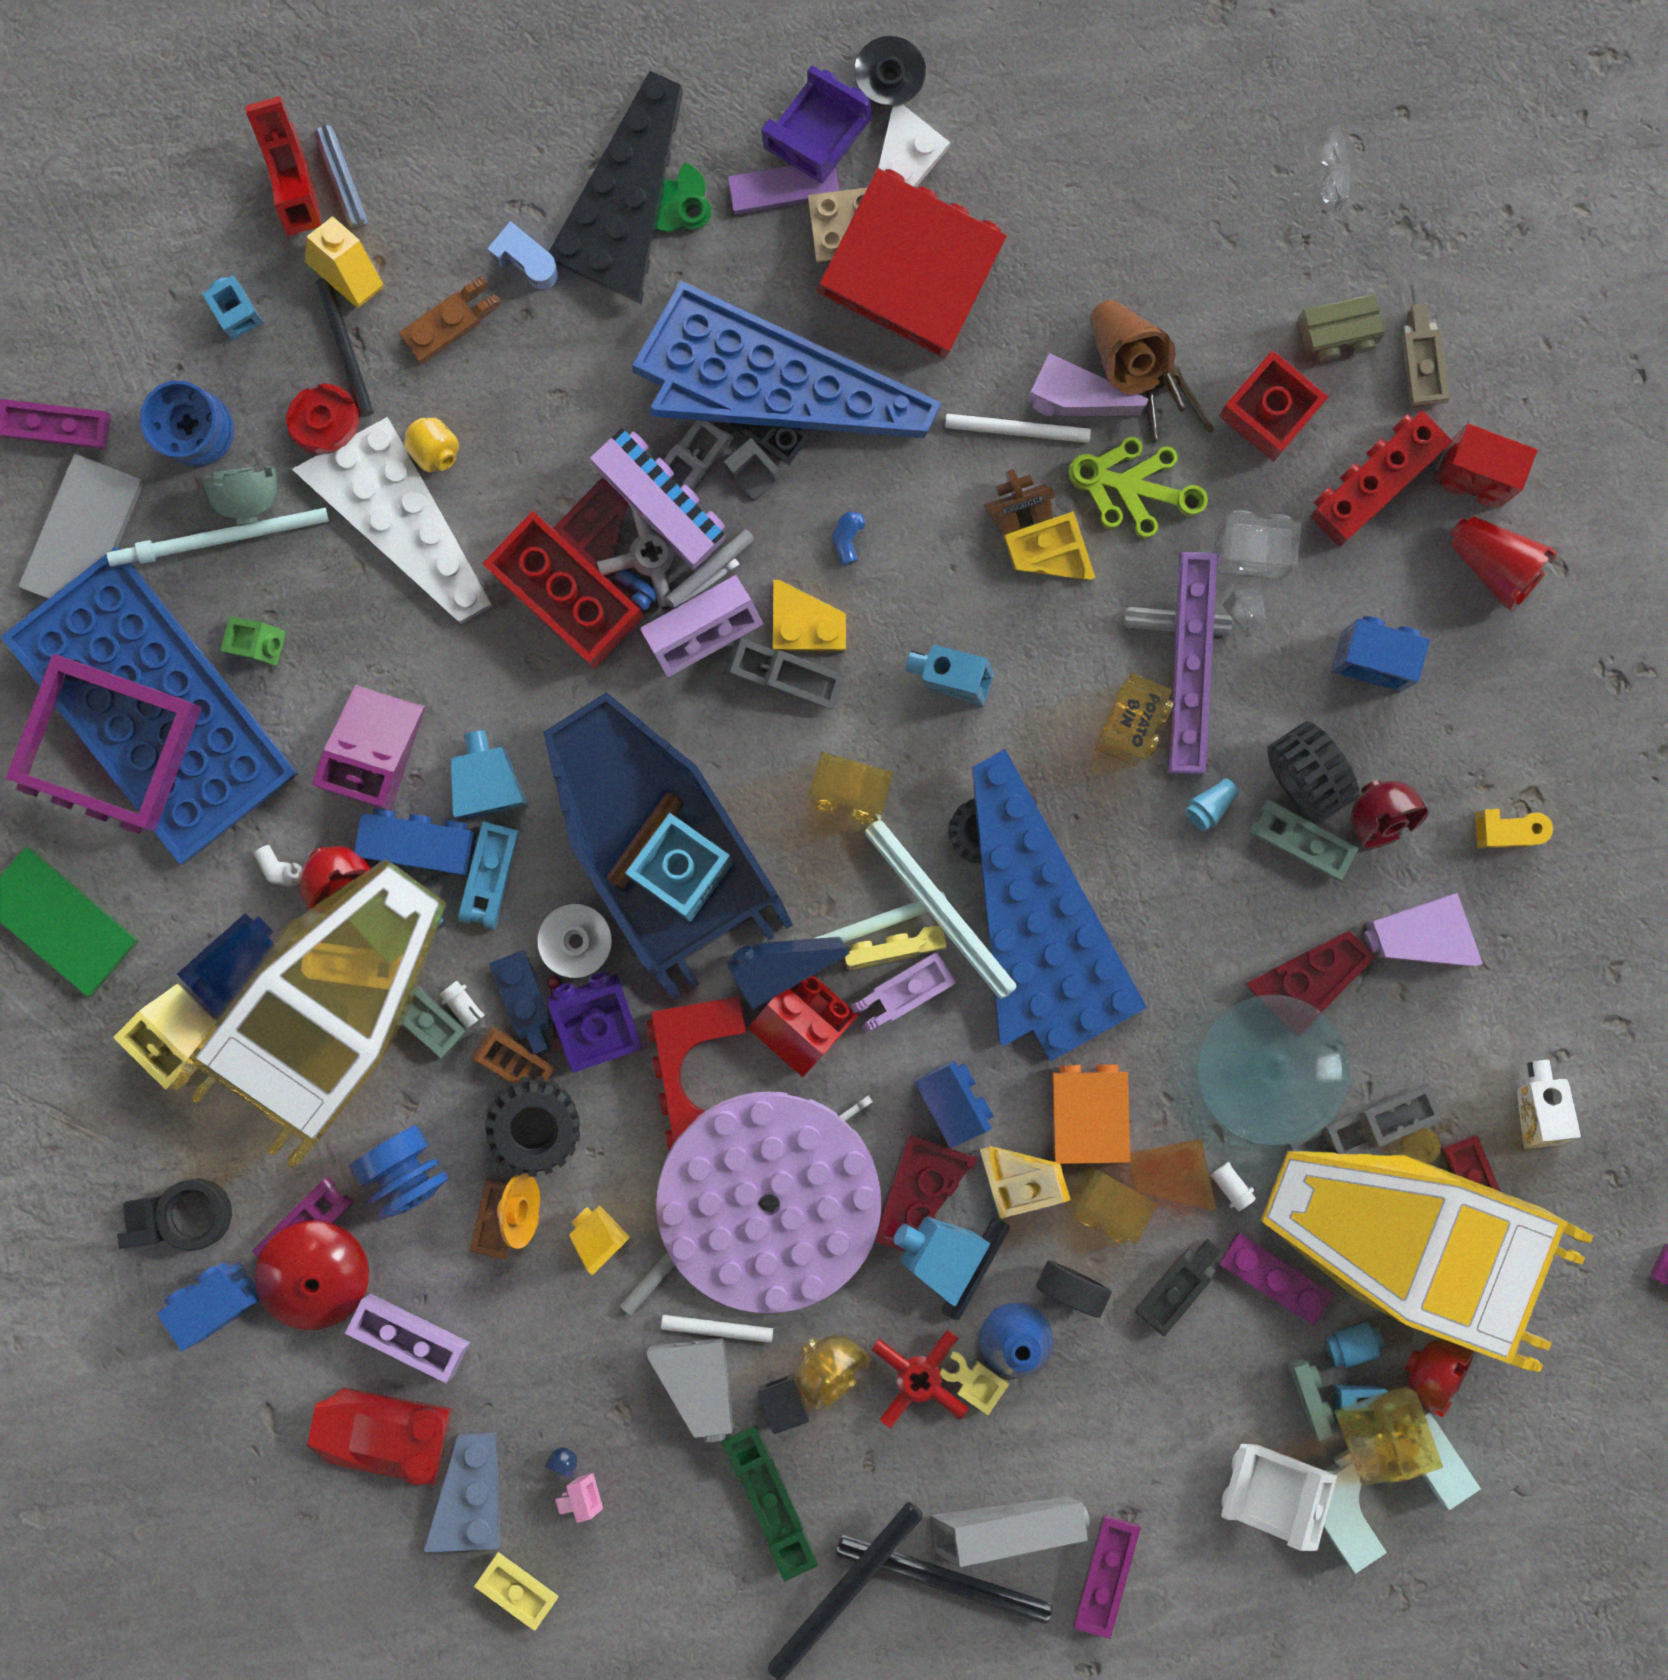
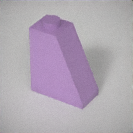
M1458 893L1365 923L1368 930L1364 932L1367 947L1372 953H1376L1377 958L1462 967L1483 964Z

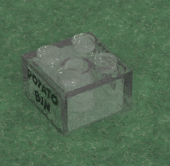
M1244 510L1233 511L1232 515L1227 514L1215 530L1213 553H1218L1217 573L1284 580L1297 567L1302 522H1293L1290 516L1280 514L1270 515L1269 519L1254 517L1255 513Z

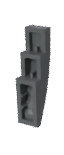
M1426 1084L1286 1140L1284 1143L1287 1151L1334 1152L1336 1154L1357 1155V1153L1365 1152L1371 1148L1386 1145L1444 1118L1430 1085Z

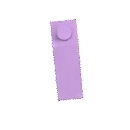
M1049 353L1030 392L1028 402L1034 404L1033 408L1046 416H1052L1053 413L1060 417L1141 415L1148 399L1139 394H1124L1119 389L1113 387L1108 380Z

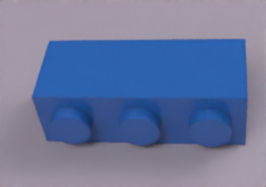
M373 808L372 814L361 813L354 850L361 858L469 876L476 833L467 830V823L446 820L445 826L430 824L431 817L409 814V820L394 818L395 811Z

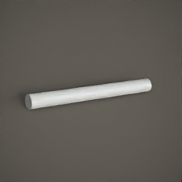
M946 414L945 428L1081 443H1089L1091 433L1089 428Z

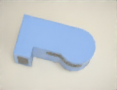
M511 221L487 248L493 261L502 268L510 261L527 275L529 283L537 289H549L558 280V270L551 254Z

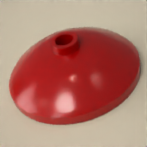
M321 1220L297 1222L277 1232L263 1247L255 1269L256 1292L263 1307L277 1321L300 1330L325 1329L345 1320L359 1306L361 1299L365 1296L369 1283L368 1259L360 1242L343 1227ZM308 1279H315L319 1282V1285L315 1288H308L305 1282Z

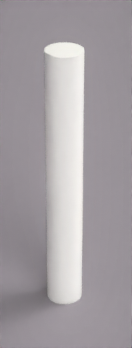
M663 1315L661 1330L772 1343L774 1329Z

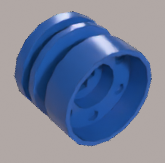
M171 380L158 385L146 396L140 410V427L145 440L155 451L190 467H204L217 462L228 452L234 439V421L230 410L219 398L188 381ZM194 421L198 422V426L194 427ZM194 427L192 430L193 434L188 432V428Z
M414 1125L381 1143L348 1166L360 1187L375 1182L379 1183L381 1188L368 1200L371 1205L386 1197L388 1198L390 1203L376 1213L380 1221L388 1217L403 1215L434 1196L441 1185L449 1180L445 1171L431 1179L426 1174L440 1164L437 1158L421 1164L417 1159L429 1147L418 1125Z

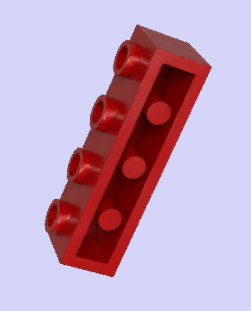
M1423 410L1414 418L1407 414L1392 428L1396 435L1386 443L1381 438L1366 452L1370 459L1362 467L1354 463L1340 477L1344 483L1335 492L1329 487L1313 502L1318 508L1310 517L1339 547L1453 442Z

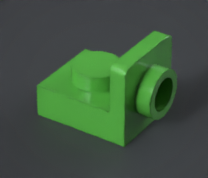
M229 616L220 651L234 656L277 665L283 647L285 631L263 622Z

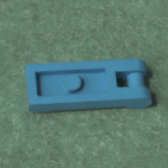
M482 822L458 915V922L470 924L472 921L483 924L485 929L493 931L496 929L520 831ZM477 896L489 899L486 910L475 907Z

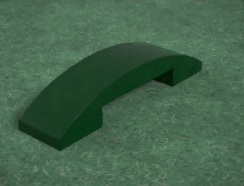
M754 1425L722 1440L721 1443L736 1476H739L769 1543L768 1548L783 1581L785 1582L817 1567L818 1562L801 1519L757 1426Z

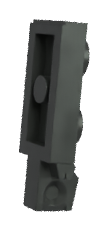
M1206 1239L1196 1252L1188 1248L1184 1254L1181 1253L1135 1308L1134 1312L1163 1337L1166 1336L1212 1281L1210 1277L1216 1270L1210 1264L1221 1252L1220 1248L1209 1239Z

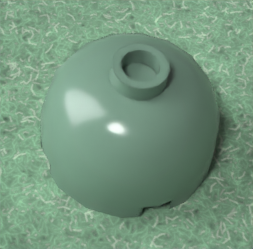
M264 466V471L254 472V467H245L213 472V477L208 475L202 476L203 488L209 505L222 517L235 518L236 524L258 522L257 515L268 511L274 505L277 497L275 466Z

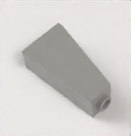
M1069 1496L931 1515L936 1554L959 1567L1088 1541L1086 1529L1090 1525L1088 1511L1083 1502Z

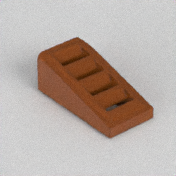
M493 1025L488 1028L471 1055L474 1062L507 1082L513 1081L514 1084L520 1082L521 1077H526L534 1064L540 1068L532 1080H536V1076L544 1077V1080L547 1081L556 1068L553 1064L538 1054H534L532 1050ZM497 1040L501 1045L493 1057L489 1058L486 1055ZM510 1048L514 1053L503 1067L499 1063ZM523 1056L527 1061L516 1076L512 1071Z

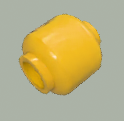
M420 418L408 427L405 434L404 447L408 455L422 470L427 472L444 471L454 464L459 442L441 420L437 418Z

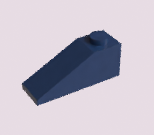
M840 936L758 943L753 947L748 945L738 949L733 953L732 959L727 961V964L752 1009H755L850 953Z

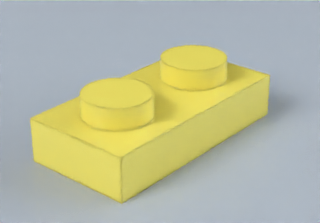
M499 1552L474 1586L534 1631L559 1597Z

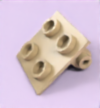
M867 188L808 195L817 263H826L832 260Z

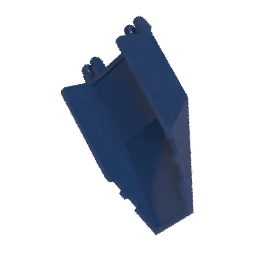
M604 693L543 731L553 777L555 778L560 798L559 803L566 824L569 846L648 973L657 978L674 1000L681 997L680 990L666 971L678 964L689 985L693 988L700 985L685 959L753 917L767 940L769 941L774 938L773 930L760 915V912L769 906H773L782 926H785L786 929L793 926L781 898L698 766L649 728L610 694ZM667 792L673 793L684 802L683 807L675 817L729 854L733 861V865L691 922L684 919L631 880L624 889H618L606 879L608 873Z

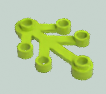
M1136 437L1125 438L1120 446L1100 457L1092 454H1082L1076 457L1069 467V479L1076 488L1089 491L1101 512L1100 522L1106 529L1117 528L1123 520V513L1119 507L1113 506L1103 485L1117 489L1136 522L1135 532L1142 539L1152 538L1158 530V523L1154 517L1149 516L1138 495L1178 506L1179 511L1188 517L1198 516L1207 506V493L1200 486L1190 485L1180 491L1142 480L1159 470L1168 471L1174 467L1178 456L1171 447L1160 448L1155 456L1122 474L1107 469L1124 459L1134 461L1140 456L1143 446ZM1128 443L1134 444L1137 447V453L1128 454L1125 451V445ZM1162 453H1167L1172 457V462L1170 464H1163L1159 456ZM1082 468H1089L1092 470L1093 476L1085 479L1080 475V470ZM1193 497L1197 501V507L1193 509L1188 508L1185 505V499ZM1107 512L1116 513L1118 521L1109 523L1105 518V514ZM1145 521L1151 523L1153 531L1150 533L1143 532L1140 524Z

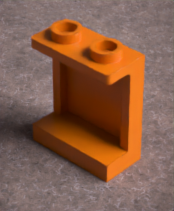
M1118 1064L1096 1065V1072H1081V1065H1059V1072L1051 1073L1054 1132L1052 1162L1060 1164L1131 1163L1128 1072L1119 1071Z

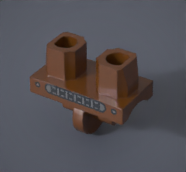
M1012 469L1006 471L1007 482L995 486L998 496L1011 493V495L983 504L986 514L994 520L999 532L1005 535L1021 529L1015 511L1028 507L1031 521L1034 524L1052 519L1050 499L1055 498L1052 487H1047L1046 484L1022 491L1023 488L1033 485L1031 475L1018 478Z

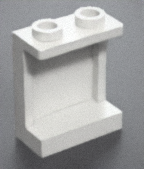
M1241 1444L1232 1460L1233 1473L1230 1484L1222 1496L1223 1510L1221 1517L1227 1520L1243 1522L1288 1541V1546L1300 1551L1317 1550L1337 1475L1259 1445Z

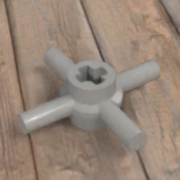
M631 507L639 537L632 543L630 553L598 561L599 572L602 575L634 567L639 573L651 577L659 608H668L670 606L666 602L665 597L670 594L665 572L670 568L673 556L678 554L658 533L653 532L652 527ZM653 547L655 552L661 551L662 554L657 555L656 562H651L649 557H642V555L646 554V548Z

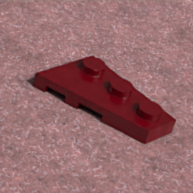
M1345 931L1244 983V985L1296 1036H1300L1376 956L1350 931Z
M907 1134L881 1211L878 1232L874 1242L905 1252V1249L894 1244V1236L898 1228L903 1224H907L917 1230L925 1217L935 1219V1214L947 1198L952 1196L959 1186L958 1183L967 1171L972 1169L979 1158Z

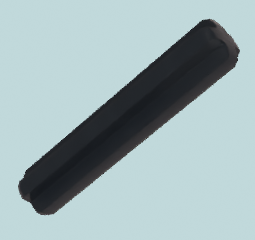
M997 1217L992 1218L982 1236L983 1239L990 1243V1246L956 1306L950 1304L947 1300L942 1307L944 1315L956 1321L961 1318L1010 1230L1008 1223Z

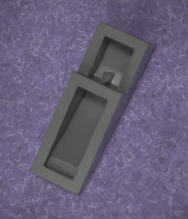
M696 420L680 444L674 445L664 459V462L674 473L671 479L680 488L685 484L694 491L735 439V436L718 422Z
M738 638L733 641L723 670L725 675L830 710H834L845 675L781 650H772L744 638Z

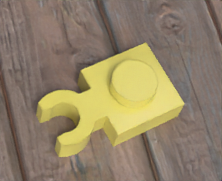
M952 1351L950 1357L959 1363V1368L956 1372L950 1373L941 1367L940 1375L949 1382L959 1381L961 1386L957 1390V1394L989 1415L1009 1386V1382L979 1361L970 1369L967 1367L964 1357L960 1353Z

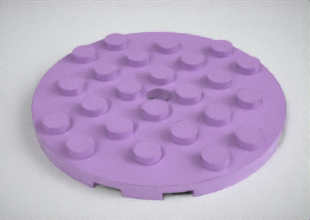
M756 1092L736 1096L711 1107L699 1115L696 1121L681 1136L679 1135L664 1161L660 1175L656 1203L657 1221L663 1243L673 1263L681 1274L702 1293L726 1306L755 1313L787 1312L804 1308L828 1297L848 1282L859 1270L867 1258L878 1232L881 1217V1190L876 1167L865 1143L855 1130L837 1116V1113L812 1099L806 1100L787 1095L784 1092ZM766 1194L775 1195L780 1201L779 1206L772 1213L764 1211L758 1206L759 1199Z

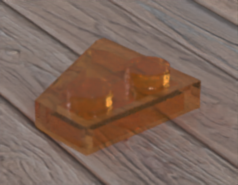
M1198 1138L1130 1152L1131 1163L1129 1165L1136 1191L1160 1196L1209 1211L1216 1210L1202 1139Z

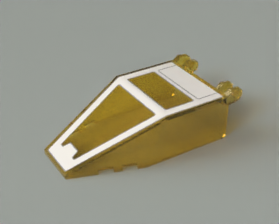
M384 859L348 883L344 888L329 898L324 899L299 918L297 917L288 923L197 1040L172 1087L177 1090L184 1087L190 1079V1075L197 1067L208 1076L195 1089L191 1100L199 1103L212 1084L217 1081L283 1127L268 1148V1153L275 1155V1153L279 1152L291 1133L302 1140L297 1148L290 1153L286 1165L290 1168L297 1166L308 1155L383 1059L408 1015L446 902L389 860Z

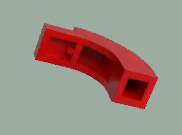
M281 96L245 106L247 117L269 172L273 188L274 206L286 235L290 236L320 227L322 225L321 214L309 167L293 122L289 119Z

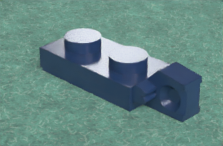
M522 950L489 963L513 1029L517 1032L519 1039L528 1038L534 1054L551 1049L544 1032L552 1028L549 1021L551 1017L526 951Z

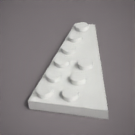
M388 417L355 434L347 445L333 453L317 455L292 469L458 622L463 624L493 607Z

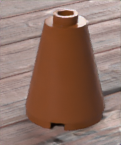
M1107 300L1095 307L1090 316V324L1108 382L1127 395L1141 394L1160 383L1158 378L1165 370L1167 373L1170 372L1176 356L1174 343L1168 334L1116 300Z

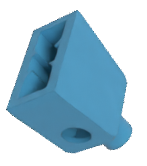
M932 645L929 655L911 650L905 668L906 672L922 676L921 680L927 689L983 707L995 673L987 658L937 645ZM950 668L946 674L940 675L943 669Z
M485 730L464 734L467 754L451 758L454 818L465 820L528 806L507 751L502 747L489 749Z
M925 1217L917 1230L907 1224L901 1225L894 1236V1244L905 1249L900 1263L954 1306H956L990 1246L989 1242L971 1230L930 1217Z

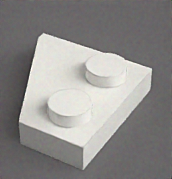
M903 104L893 106L878 168L884 171L886 169L894 170L905 178L904 182L917 187L950 148V142Z

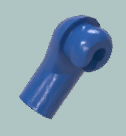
M859 512L843 514L832 534V541L841 566H848L858 561L852 540L856 532L861 531L865 527V518Z
M624 569L615 573L613 581L634 594L631 601L641 611L647 610L650 603L655 602L656 593L644 578L630 569Z

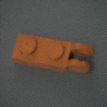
M483 277L476 278L471 283H468L460 293L458 291L399 332L421 364L426 363L480 325L482 319L499 307L501 301L496 295L489 296L478 303L473 311L467 303L481 294L488 286Z

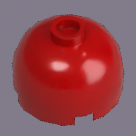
M343 846L321 847L310 854L309 859L304 863L299 873V892L303 902L314 916L326 917L331 915L340 905L344 904L375 877L369 864L364 858L358 856L353 849Z
M1444 1339L1429 1342L1421 1352L1414 1349L1405 1369L1411 1372L1408 1385L1411 1395L1416 1402L1430 1413L1443 1418L1452 1404L1449 1401L1450 1398H1453L1455 1393L1458 1392L1468 1372L1475 1351Z

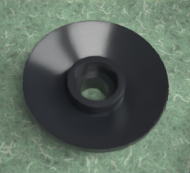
M897 36L879 37L869 42L859 52L854 67L855 81L858 88L867 95L871 102L882 106H899L912 100L922 89L926 78L925 60L920 50L912 42ZM894 73L896 79L891 81L885 80L884 75Z

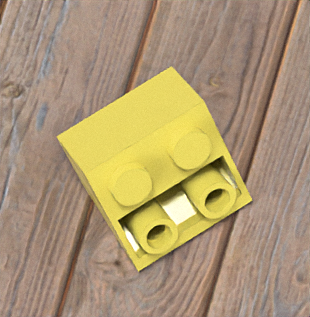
M176 984L142 1008L113 1038L165 1090L178 1089L203 1064V1062L195 1057L220 1024L179 984Z

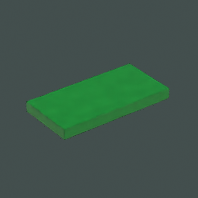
M25 847L0 876V922L87 997H92L140 941L30 847Z

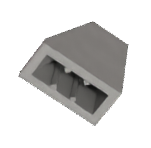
M724 1337L650 1345L647 1350L648 1360L694 1438L703 1437L704 1442L725 1440L726 1434H731L734 1426Z

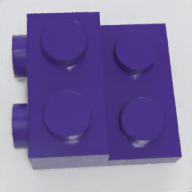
M600 972L588 979L589 984L577 988L574 987V984H564L553 990V996L547 997L549 1010L572 1073L643 1049L618 974L610 976L609 972Z

